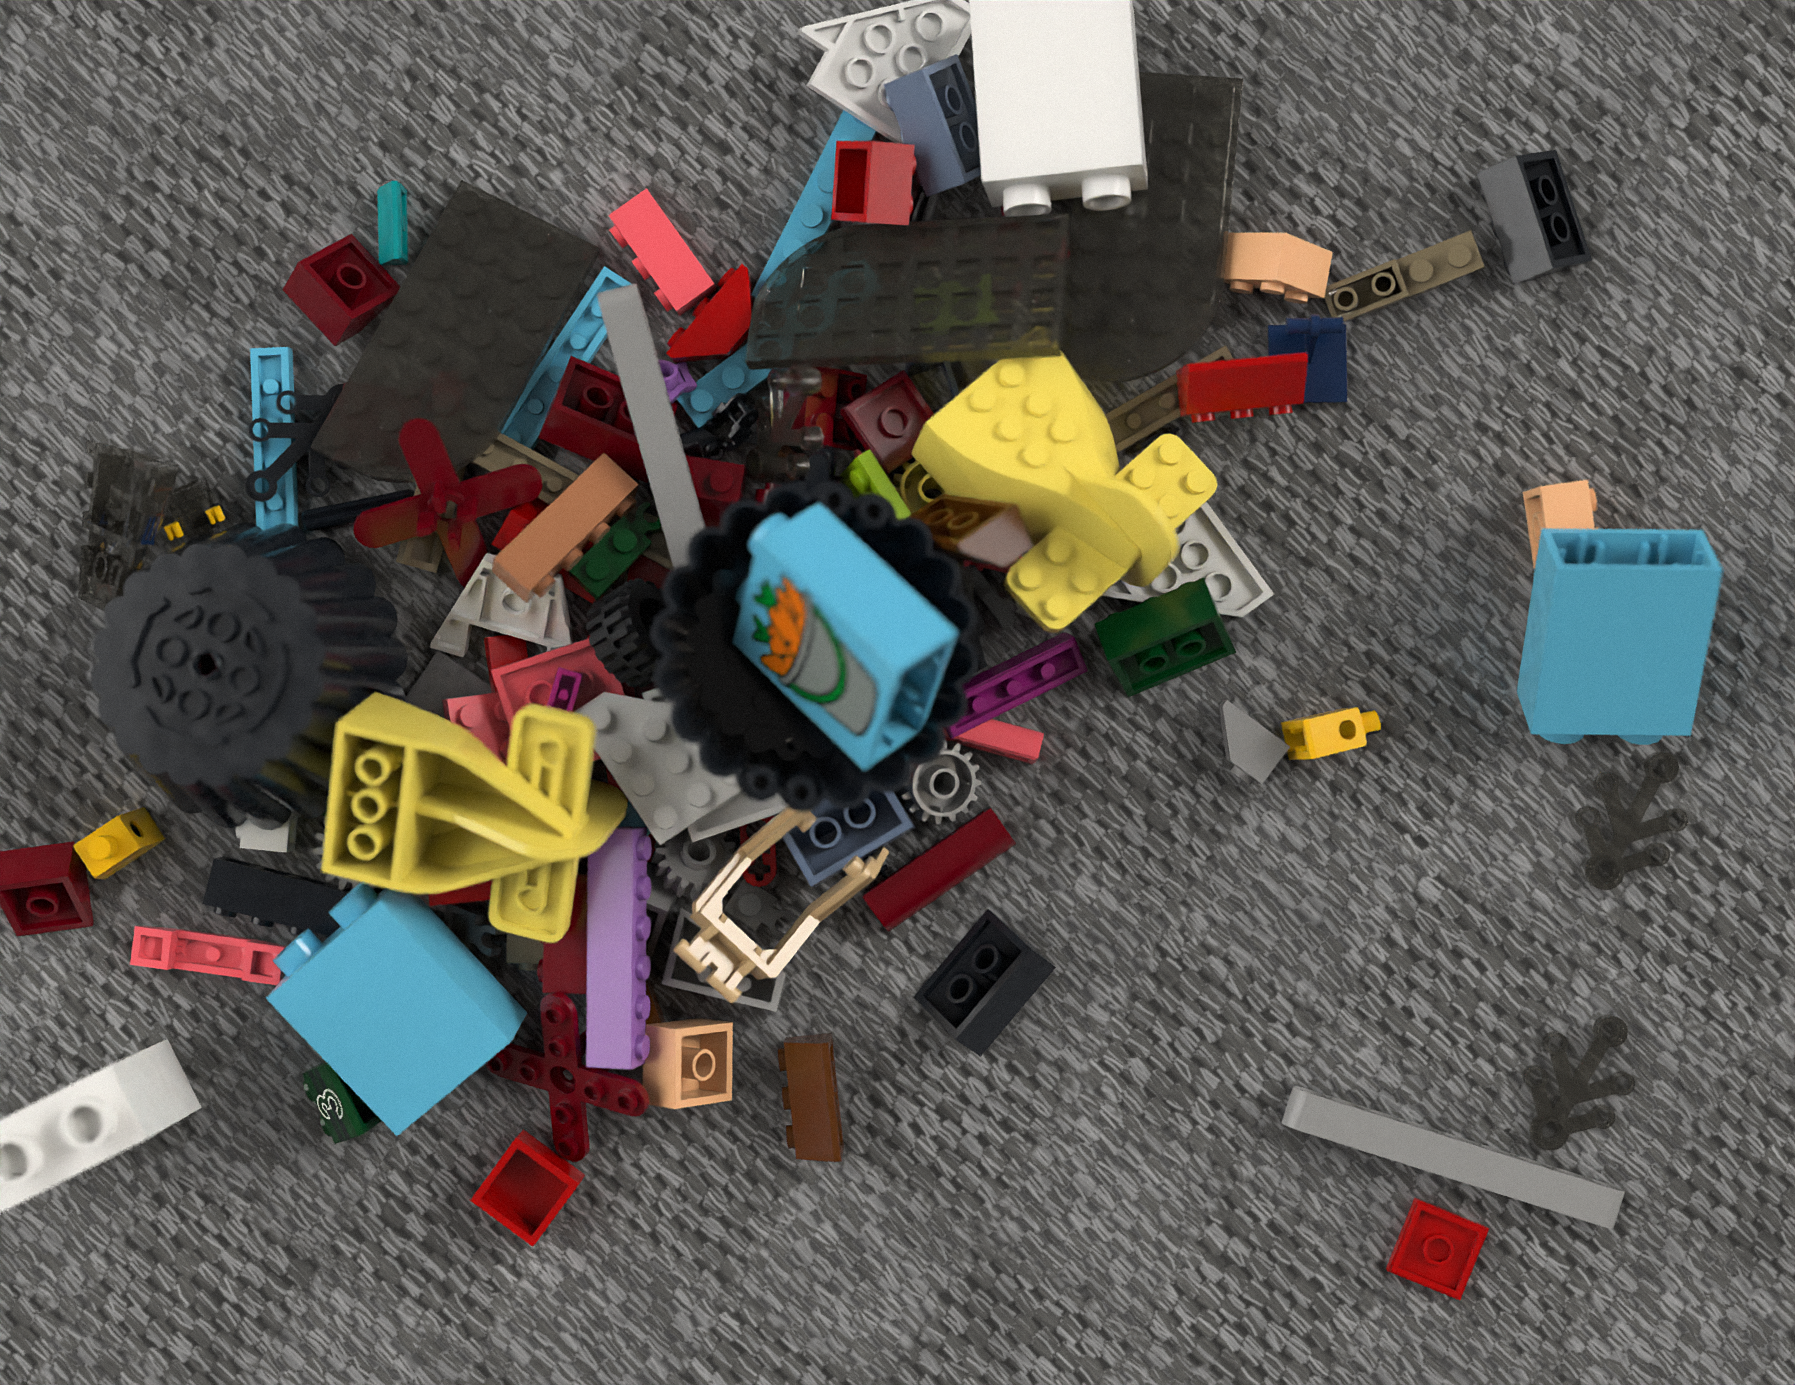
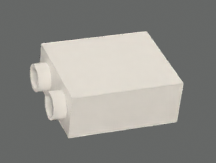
M969 0L982 184L991 206H1004V214L1009 218L1032 219L1049 214L1052 211L1051 200L1083 197V205L1088 209L1112 210L1124 207L1131 202L1130 191L1148 190L1132 0Z
M168 1039L111 1064L0 1120V1213L150 1138L202 1108Z

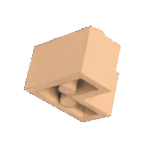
M1224 233L1215 279L1230 284L1229 290L1233 292L1253 294L1254 288H1260V291L1269 294H1285L1284 300L1306 304L1308 298L1325 297L1333 252L1287 233Z

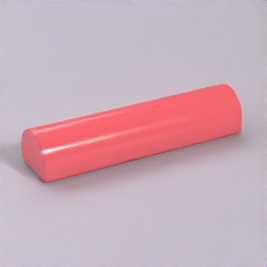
M995 719L984 722L952 739L945 728H942L945 740L948 742L952 740L963 746L1029 764L1037 761L1044 736L1042 732Z

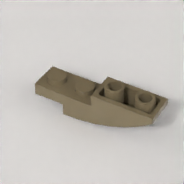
M1470 230L1400 259H1393L1326 286L1324 298L1331 317H1343V322L1447 285L1451 281L1482 270L1485 266Z

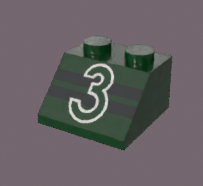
M326 1061L302 1073L305 1093L311 1101H315L321 1114V1127L327 1136L332 1137L335 1144L360 1136L382 1121Z

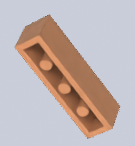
M603 453L494 558L492 572L526 603L535 595L539 598L543 597L556 582L554 577L563 568L569 571L579 562L583 556L581 550L590 541L594 545L597 544L610 530L608 524L617 515L620 518L625 517L637 503L635 496L639 484Z

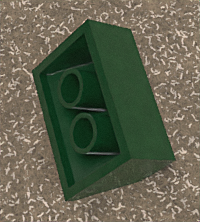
M1204 578L1183 583L1175 590L1158 597L1148 598L1137 606L1123 612L1112 613L1104 620L1094 623L1107 660L1128 697L1236 653Z

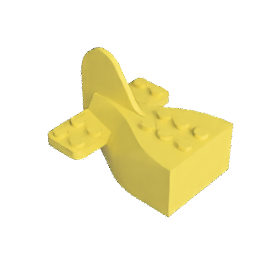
M1041 325L928 420L911 452V455L948 495L1018 505L1033 547L1009 569L1005 575L1004 584L1008 593L1043 630L1050 633H1058L1065 629L1118 580L1137 587H1144L1153 582L1177 556L1179 546L1175 529L1206 503L1217 489V480L1214 474L1179 437L1173 434H1164L1158 437L1127 466L1120 470L1113 435L1102 409L1057 344Z
M374 692L340 719L336 725L321 872L397 891L419 894L446 892L492 879L489 905V920L491 924L503 932L554 943L565 935L570 926L579 857L588 855L603 845L624 820L628 801L624 793L618 788L602 781L590 779L596 727L588 717L537 704L524 706L515 715L513 720L506 767L479 739L459 725L399 699Z

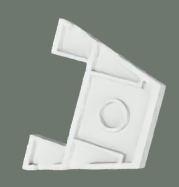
M486 553L433 638L430 648L464 657L468 650L472 625L547 646V651L574 643L563 576L557 574L554 577L556 580L555 584L543 597L539 598L535 595L526 603L492 572L493 560L496 555Z

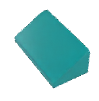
M390 181L379 187L377 191L379 264L407 265V189L398 181Z

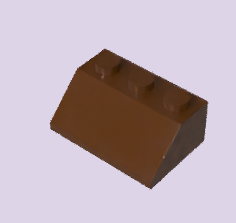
M942 494L908 516V518L920 520L929 528L933 538V552H943L951 556L952 559L1005 568L1017 563L1020 559L1019 556L1033 547L1017 504Z
M832 1033L786 1037L784 1048H778V1063L780 1072L787 1071L788 1086L782 1087L784 1110H791L792 1125H786L788 1149L795 1148L796 1159L826 1162L842 1161L844 1143Z

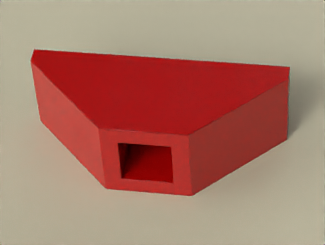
M743 264L737 270L730 268L722 276L717 284L721 288L711 300L708 297L704 298L693 311L692 315L695 319L686 330L680 327L669 339L667 345L670 349L666 354L675 363L727 359L736 352L753 332L755 325L751 295V275L748 268Z

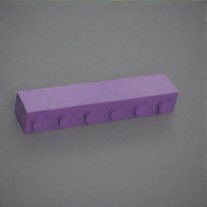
M618 826L600 848L588 854L586 1067L633 1069L645 1064V1059L649 1055L650 1040L648 1035H645V1019L648 1018L650 1013V999L646 995V980L650 975L651 963L649 956H646V940L650 936L651 921L649 916H646V900L649 899L651 894V880L647 876V860L651 856L652 845L651 839L647 836V827Z

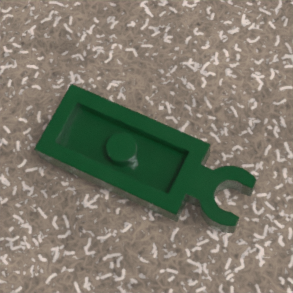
M646 501L637 508L632 523L624 516L620 518L610 528L608 533L569 570L568 574L597 601L651 546L652 542L645 535L656 533L662 528L660 517L653 523H649L644 519L643 514L650 508L649 502Z

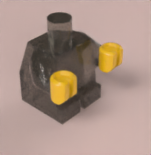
M205 476L169 490L165 505L167 509L169 508L174 520L163 528L170 541H173L174 538H181L183 535L189 538L197 534H215L212 528L217 527L220 522L225 520L224 507L222 504L216 503L214 494Z

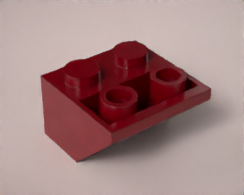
M811 363L779 364L772 442L808 448H818L823 444L825 446L828 444V446H832L835 450L853 452L856 449L860 450V441L840 411L866 393L867 375Z

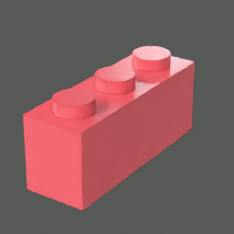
M647 188L608 215L615 224L609 231L622 249L630 245L637 255L631 262L644 280L652 276L660 288L654 294L667 312L674 308L679 316H681L717 290L714 282Z

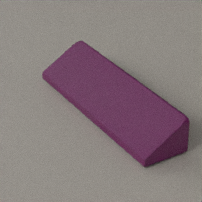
M1064 632L973 676L968 682L962 684L961 686L966 693L968 705L961 721L952 727L945 728L949 737L952 739L1087 672V667L1075 637Z

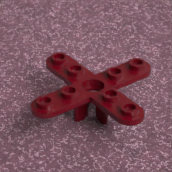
M423 418L411 419L400 429L399 444L421 494L362 512L355 519L353 527L354 536L360 544L366 547L380 548L416 536L423 537L432 534L433 531H437L457 580L465 588L486 553H489L476 519L536 499L542 491V476L531 465L516 464L460 482L437 427L429 420ZM447 501H452L457 505V514L454 518L439 516V514L446 513Z
M551 992L540 1003L544 1053L509 1043L488 1060L485 1065L491 1073L499 1077L548 1091L553 1142L556 1151L561 1157L569 1161L578 1162L589 1153L590 1149L586 1103L637 1117L648 1109L650 1100L646 1089L636 1080L608 1072L612 1068L586 1067V1065L582 1064L581 1057L586 1053L587 1030L579 1035L577 1010L571 999L563 993ZM566 1069L573 1075L571 1080H568L563 1074V1071Z

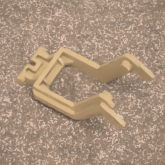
M787 806L736 850L693 902V913L690 918L701 927V930L690 943L682 939L674 947L673 951L698 974L709 965L713 970L706 978V981L732 1004L742 993L736 986L749 972L757 980L777 977L822 920L875 880L889 851L882 846L864 862L857 855L851 858L843 868L847 875L807 906L774 949L762 950L723 914L722 898L752 861L795 826L802 832H805L817 819L810 811L799 812Z

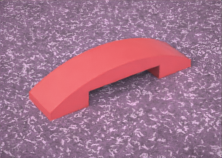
M135 926L130 965L164 970L180 969L242 978V981L278 985L283 978V972L273 962V959L286 946L230 935L173 928Z

